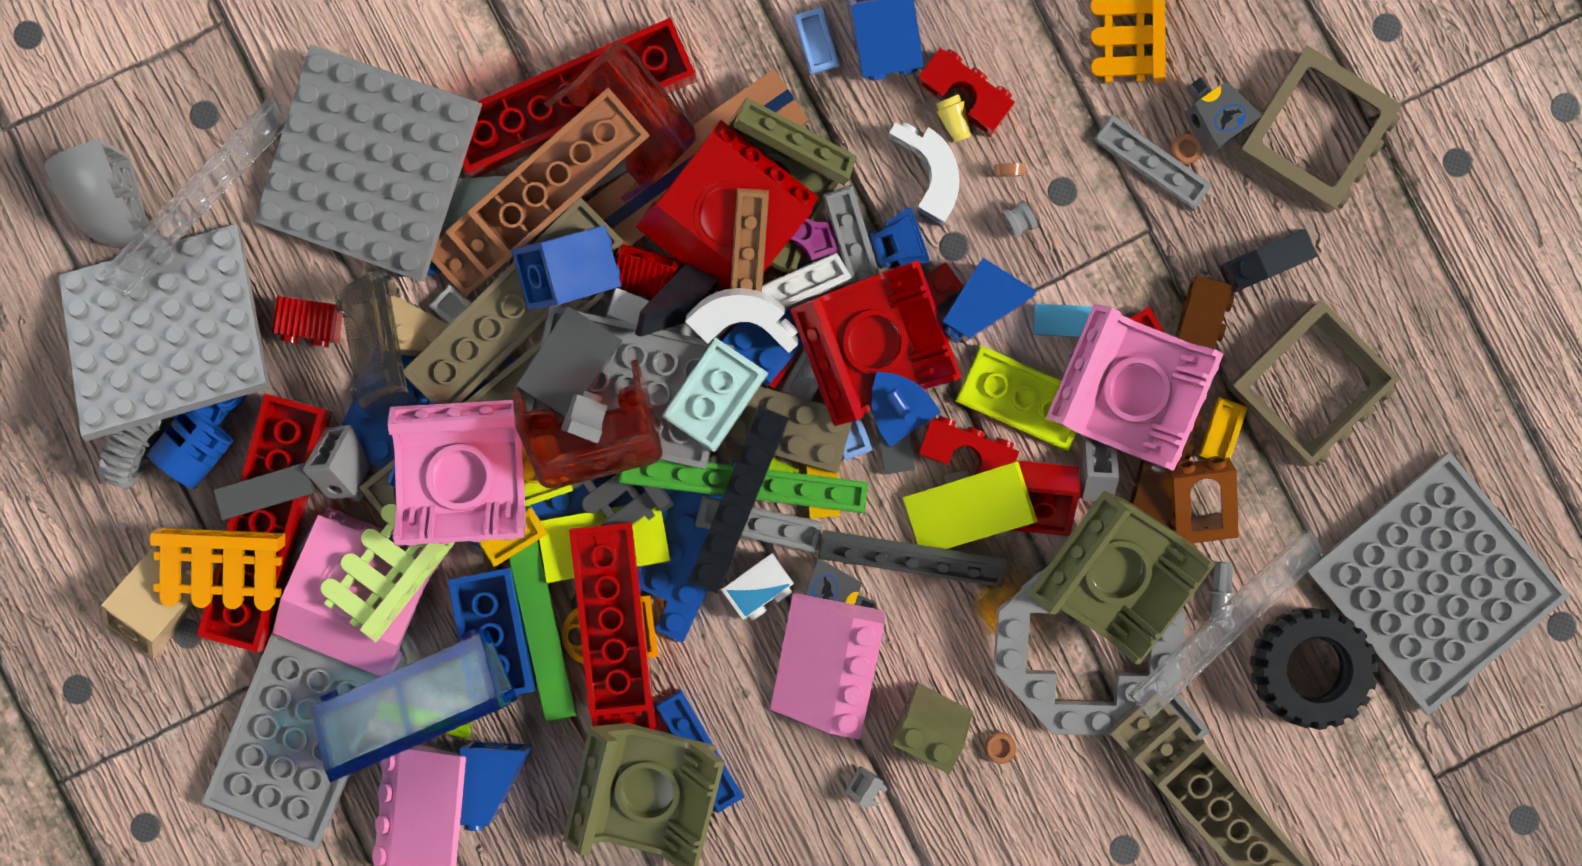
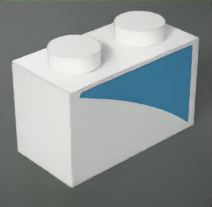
M771 553L721 590L743 620L749 616L753 621L767 611L764 605L773 598L778 603L791 594L792 590L789 587L794 582L774 554Z

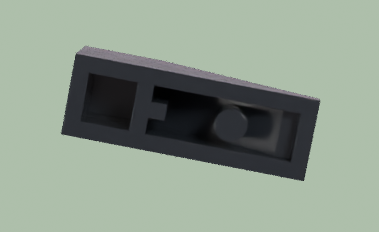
M1303 229L1230 260L1220 267L1228 284L1232 285L1231 291L1234 294L1318 257L1307 230Z
M686 263L640 311L635 335L642 337L686 323V314L700 301L715 293L718 279Z

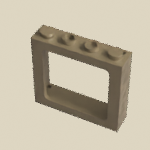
M1307 45L1293 62L1262 111V117L1255 122L1237 150L1236 155L1327 213H1330L1337 207L1342 209L1350 198L1351 193L1348 192V189L1353 182L1358 183L1366 173L1368 168L1364 164L1369 156L1374 158L1383 146L1384 142L1380 139L1385 131L1390 132L1400 119L1397 112L1402 104ZM1309 68L1319 72L1379 111L1377 121L1334 187L1328 186L1263 143L1265 134L1305 71Z
M1320 299L1313 302L1227 388L1248 407L1258 420L1304 466H1313L1314 464L1319 466L1330 456L1331 453L1328 450L1336 442L1340 445L1353 433L1350 428L1357 421L1362 423L1374 413L1373 405L1380 399L1385 401L1396 391L1397 388L1394 385L1400 378ZM1314 324L1369 379L1370 384L1312 443L1306 444L1251 389V385Z

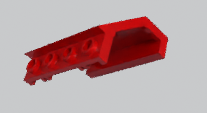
M720 119L662 197L649 206L636 225V228L684 265L687 263L718 279L716 290L722 291L730 289L737 188L769 190L763 273L813 212L811 209L818 196Z
M919 260L894 267L818 296L790 309L834 426L857 421L864 417V413L872 410L871 391L876 371L903 376L912 380L924 390L962 378Z

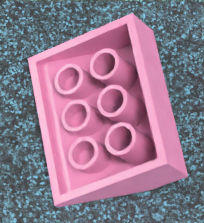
M793 593L770 710L829 734L861 740L885 625V610Z
M385 744L384 753L381 757L382 780L378 789V798L380 800L379 813L375 821L377 832L376 845L372 853L374 866H456L466 756L421 744Z

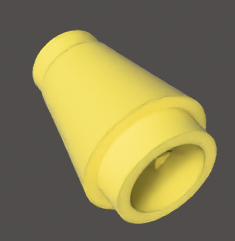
M959 94L936 103L938 107L936 113L953 138L954 143L972 136L965 100L961 101Z

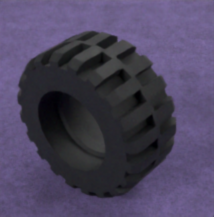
M1299 608L1292 610V613H1283L1277 616L1275 623L1267 624L1262 631L1265 634L1261 639L1257 638L1253 646L1257 650L1255 656L1250 658V665L1254 666V673L1250 675L1252 683L1257 685L1258 690L1256 693L1259 699L1267 704L1266 708L1273 714L1308 729L1309 727L1323 730L1327 729V726L1338 727L1343 725L1344 719H1354L1360 714L1357 709L1361 705L1367 706L1371 700L1367 694L1370 689L1375 690L1377 681L1372 680L1373 672H1378V662L1372 660V655L1376 653L1373 644L1367 643L1365 640L1367 634L1362 628H1357L1354 625V621L1329 610ZM1307 639H1321L1328 642L1335 649L1339 659V674L1335 684L1328 692L1319 697L1300 695L1291 687L1287 677V663L1290 654L1298 644Z

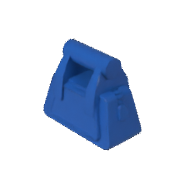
M910 207L886 221V224H884L886 226L884 227L885 229L868 234L880 269L895 263L900 266L919 260L921 266H926L930 263L914 212ZM890 238L895 254L888 256L883 239Z

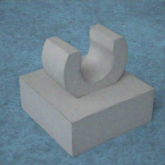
M860 766L846 788L845 793L858 804L868 809L870 805L878 806L879 802L874 798L879 789L886 792L887 787L883 784L884 781L870 770Z

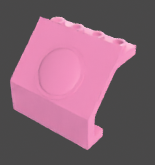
M1094 303L1046 419L1149 463L1174 471L1177 462L1182 456L1188 436L1194 428V422L1206 399L1214 375L1219 369L1223 353L1173 337L1121 315L1120 311L1112 307Z
M518 400L390 407L387 424L389 435L392 434L396 479L394 545L415 546L428 543L448 544L462 541L481 542L483 540L524 538L526 530L524 461Z
M328 507L322 516H317L284 590L273 634L389 680L400 662L402 652L399 649L422 592L436 568L375 643L360 631L363 626L362 624L355 628L349 623L353 618L337 605L330 609L324 604L328 598L322 594L321 585L327 579H335L341 583L348 574L341 567L342 558L347 554H355L361 558L368 549L361 541L362 533L367 529H375L381 533L383 529ZM392 534L389 537V540L394 543V538ZM397 545L404 551L409 548L407 545ZM420 548L413 558L416 559L423 549ZM377 555L369 562L371 567L385 577L393 568ZM400 574L393 583L396 584L403 574ZM357 580L348 589L364 602L373 593ZM380 599L378 603L374 606L375 610L383 601V599Z

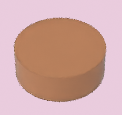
M1185 133L1173 141L1170 152L1172 157L1187 166L1194 164L1201 157L1203 149L1195 135Z
M1025 163L994 165L996 177L1024 176L1026 174Z
M995 732L988 736L985 741V753L991 761L1004 764L1011 761L1015 756L1016 743L1009 734Z

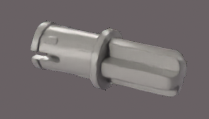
M1215 562L1213 591H1209V594L1212 595L1211 623H1231V596H1235V593L1232 592L1233 564L1230 562Z

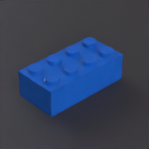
M506 568L448 580L471 704L535 691L537 689L535 674L512 569Z

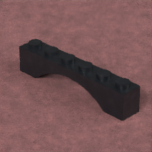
M759 406L688 580L689 583L716 594L720 591L790 417Z

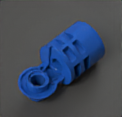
M247 395L177 415L147 452V456L176 481L191 489H196L234 441L232 435L219 424L226 415L234 412L243 404Z

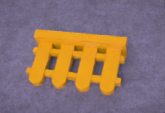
M1093 0L1091 2L1092 13L1097 17H1105V27H1097L1091 33L1092 43L1096 47H1105V57L1096 58L1091 64L1093 75L1099 78L1105 77V83H1113V77L1137 76V82H1145V76H1153V84H1166L1165 0ZM1144 15H1153V25H1144ZM1113 16H1136L1137 26H1113ZM1153 45V56H1145V46ZM1137 46V56L1113 57V47Z
M158 528L150 533V546H160V551L154 552V560H160V582L153 584V592H160V601L165 606L177 604L181 599V593H191L193 605L198 608H204L211 603L213 594L223 595V604L228 609H236L241 606L244 596H254L255 606L261 611H267L275 604V598L282 596V588H276V566L282 565V556H276V552L285 546V533ZM182 547L191 548V552H181ZM213 549H223V554L213 553ZM245 550H254L255 555H245ZM181 561L191 562V584H181ZM213 563H223V585H213ZM244 564H255L254 587L244 586Z

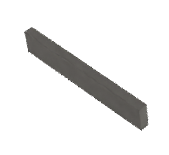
M823 530L818 557L824 560L1002 587L1008 561L1007 558Z

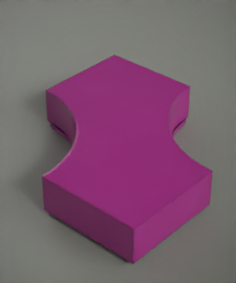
M807 218L789 240L804 251L808 261L840 251L830 221L815 222Z

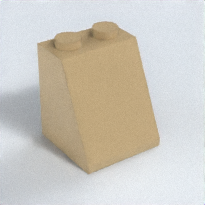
M151 548L102 603L101 609L106 626L154 660L194 605L191 601V593H181L180 601L174 606H165L161 603L160 592H153V584L160 582V560H154L155 551ZM181 570V584H191V571L186 570L183 572Z

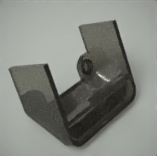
M383 269L369 272L341 287L340 295H335V302L339 314L343 313L355 384L350 386L352 400L354 404L359 403L360 407L374 418L389 415L390 407L417 405L418 399L407 389L391 296L400 297L401 290Z

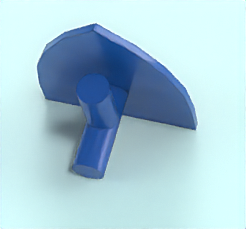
M876 371L871 391V407L874 421L889 447H891L941 413V411L927 392L912 380L895 373Z

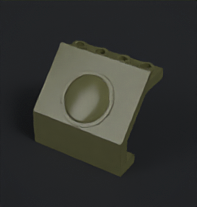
M746 97L727 124L818 196L811 209L813 212L808 217L812 221H817L825 207L822 194L834 191L839 183L844 186L850 179L857 158L856 155ZM789 241L770 265L786 274L796 270L803 250L795 243Z
M1103 491L1028 594L1050 614L1056 615L1061 609L1110 641L1133 663L1140 665L1215 566V563L1198 550L1196 545L1126 499Z
M629 723L589 727L563 841L579 855L590 854L593 843L610 842L661 855L674 866H698L725 761L714 753L715 745Z

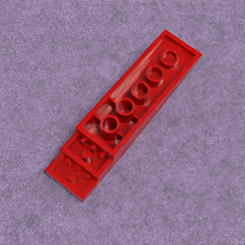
M632 522L569 529L592 727L629 723L657 730Z

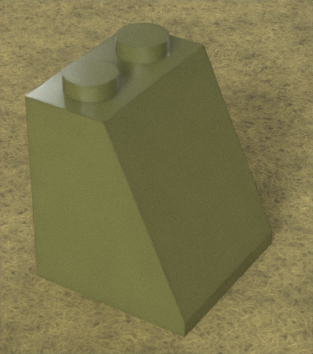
M917 682L889 738L892 745L950 775L964 748L973 711Z

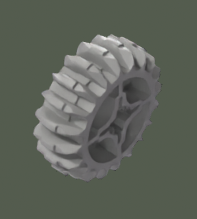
M161 419L110 434V438L105 444L106 447L101 453L102 459L99 462V474H101V477L106 479L108 483L123 489H128L136 484L143 477L145 471L149 470L152 461L147 456V452L166 430V421Z

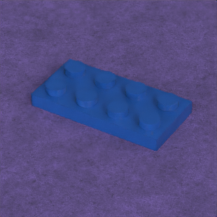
M799 262L796 270L804 267V265ZM783 272L779 277L786 275V273ZM790 309L785 311L780 320L787 319L797 329ZM739 322L722 341L724 344L733 345L736 352L768 372L767 377L763 381L766 387L769 386L803 346L798 332L795 334L798 337V345L788 353L764 328L750 322Z

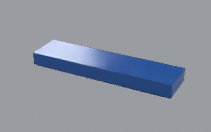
M682 689L655 705L670 734L714 745ZM715 748V752H714V753L721 758L720 754L718 753L717 749ZM725 763L713 806L716 813L744 798Z

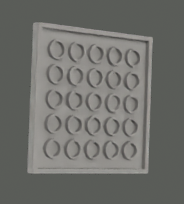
M310 45L254 222L417 281L425 282L482 103Z
M237 223L59 275L81 437L85 441L270 388L243 238Z
M1450 452L1442 455L1305 570L1339 613L1354 621V625L1357 628L1363 629L1367 634L1365 640L1367 643L1373 644L1376 657L1425 715H1430L1571 596Z

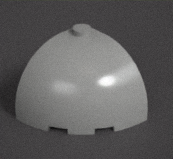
M97 139L59 152L45 162L44 168L48 177L47 185L51 196L57 198L67 217L86 236L96 242L114 248H136L153 243L131 159L127 153L101 139Z

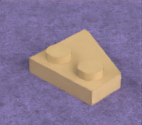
M391 296L386 354L418 356L449 324L396 296Z

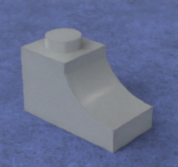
M584 390L582 396L574 394L561 430L598 443L602 434V423L608 406L600 403L601 396Z
M1083 436V460L1080 476L1083 501H1096L1103 491L1115 495L1119 481L1117 449L1086 436Z

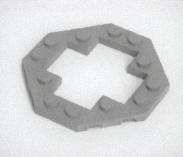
M1045 568L1027 581L1009 601L1006 600L997 608L993 670L1052 734L1110 735L1107 730L1153 689L1161 695L1180 678L1185 616L1179 612L1148 653L1147 673L1116 672L1114 702L1055 701L1057 673L1049 670H1026L1030 613H1049L1028 594L1046 570Z

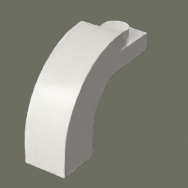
M895 122L889 132L888 139L920 157L929 172V188L919 204L917 212L943 226L955 205L959 191V170L955 156L945 140L928 127L924 136L920 137L918 135L919 131L907 123H903L901 126Z
M734 288L716 292L700 301L686 314L685 322L707 344L727 326L738 322H750L764 328L788 353L798 345V337L795 335L798 333L797 329L787 319L780 320L785 314L784 306L773 297L757 290Z

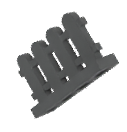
M555 436L563 460H567L572 467L568 471L572 487L580 488L585 485L590 492L583 499L582 506L584 510L592 514L602 510L608 518L601 525L632 522V525H634L645 516L650 521L655 517L654 509L658 507L659 510L665 512L674 505L664 489L643 486L646 491L640 494L635 485L618 483L620 465L617 460L621 458L622 451L596 445L598 450L579 463L573 454L588 443ZM610 466L616 475L597 488L591 479ZM628 491L634 500L614 513L609 504Z

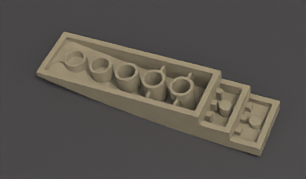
M1154 689L1107 730L1228 866H1312L1208 747Z

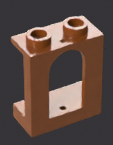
M1213 456L1208 458V460L1195 462L1182 460L1177 462L1174 471L1167 469L1172 478L1173 520H1170L1171 530L1191 543L1239 538L1237 470L1229 457ZM1203 479L1217 481L1221 492V514L1191 518L1190 494L1194 484Z

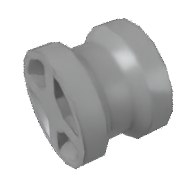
M1024 200L1017 203L1016 208L1012 210L1006 209L1001 212L1007 229L1015 239L1020 237L1023 231L1027 229L1033 230L1038 227L1031 209Z

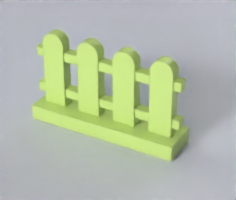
M387 504L381 510V517L387 523L381 533L375 529H367L362 533L361 541L368 548L362 557L359 558L355 554H347L342 558L341 567L348 574L341 583L335 579H327L321 585L322 594L328 598L324 604L330 609L337 605L353 618L349 623L355 628L362 624L363 626L360 631L375 643L455 544V542L448 544H418L409 546L406 551L394 545L389 540V537L394 532L396 505ZM420 548L423 549L419 556L416 559H414L413 557L417 554ZM375 555L393 567L386 577L369 565V562ZM400 574H403L399 581L396 584H394L393 582L397 579V577ZM355 580L373 592L366 602L348 590ZM380 599H383V601L375 610L374 606L378 603Z

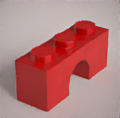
M940 47L919 75L917 84L940 101L954 88L968 90L974 98V106L967 115L968 121L991 137L1015 104V101L1011 99L1012 94L1000 85L994 87L987 82L988 77L975 67L970 69L961 63L963 61L961 56L953 50L948 49L945 51Z
M939 416L937 420L930 419L917 455L948 465L952 453L958 447H969L978 455L979 466L976 474L1016 462L1020 451L1013 449V442L999 437L996 438L995 442L984 438L985 432L968 426L967 430L964 431L955 427L956 421Z

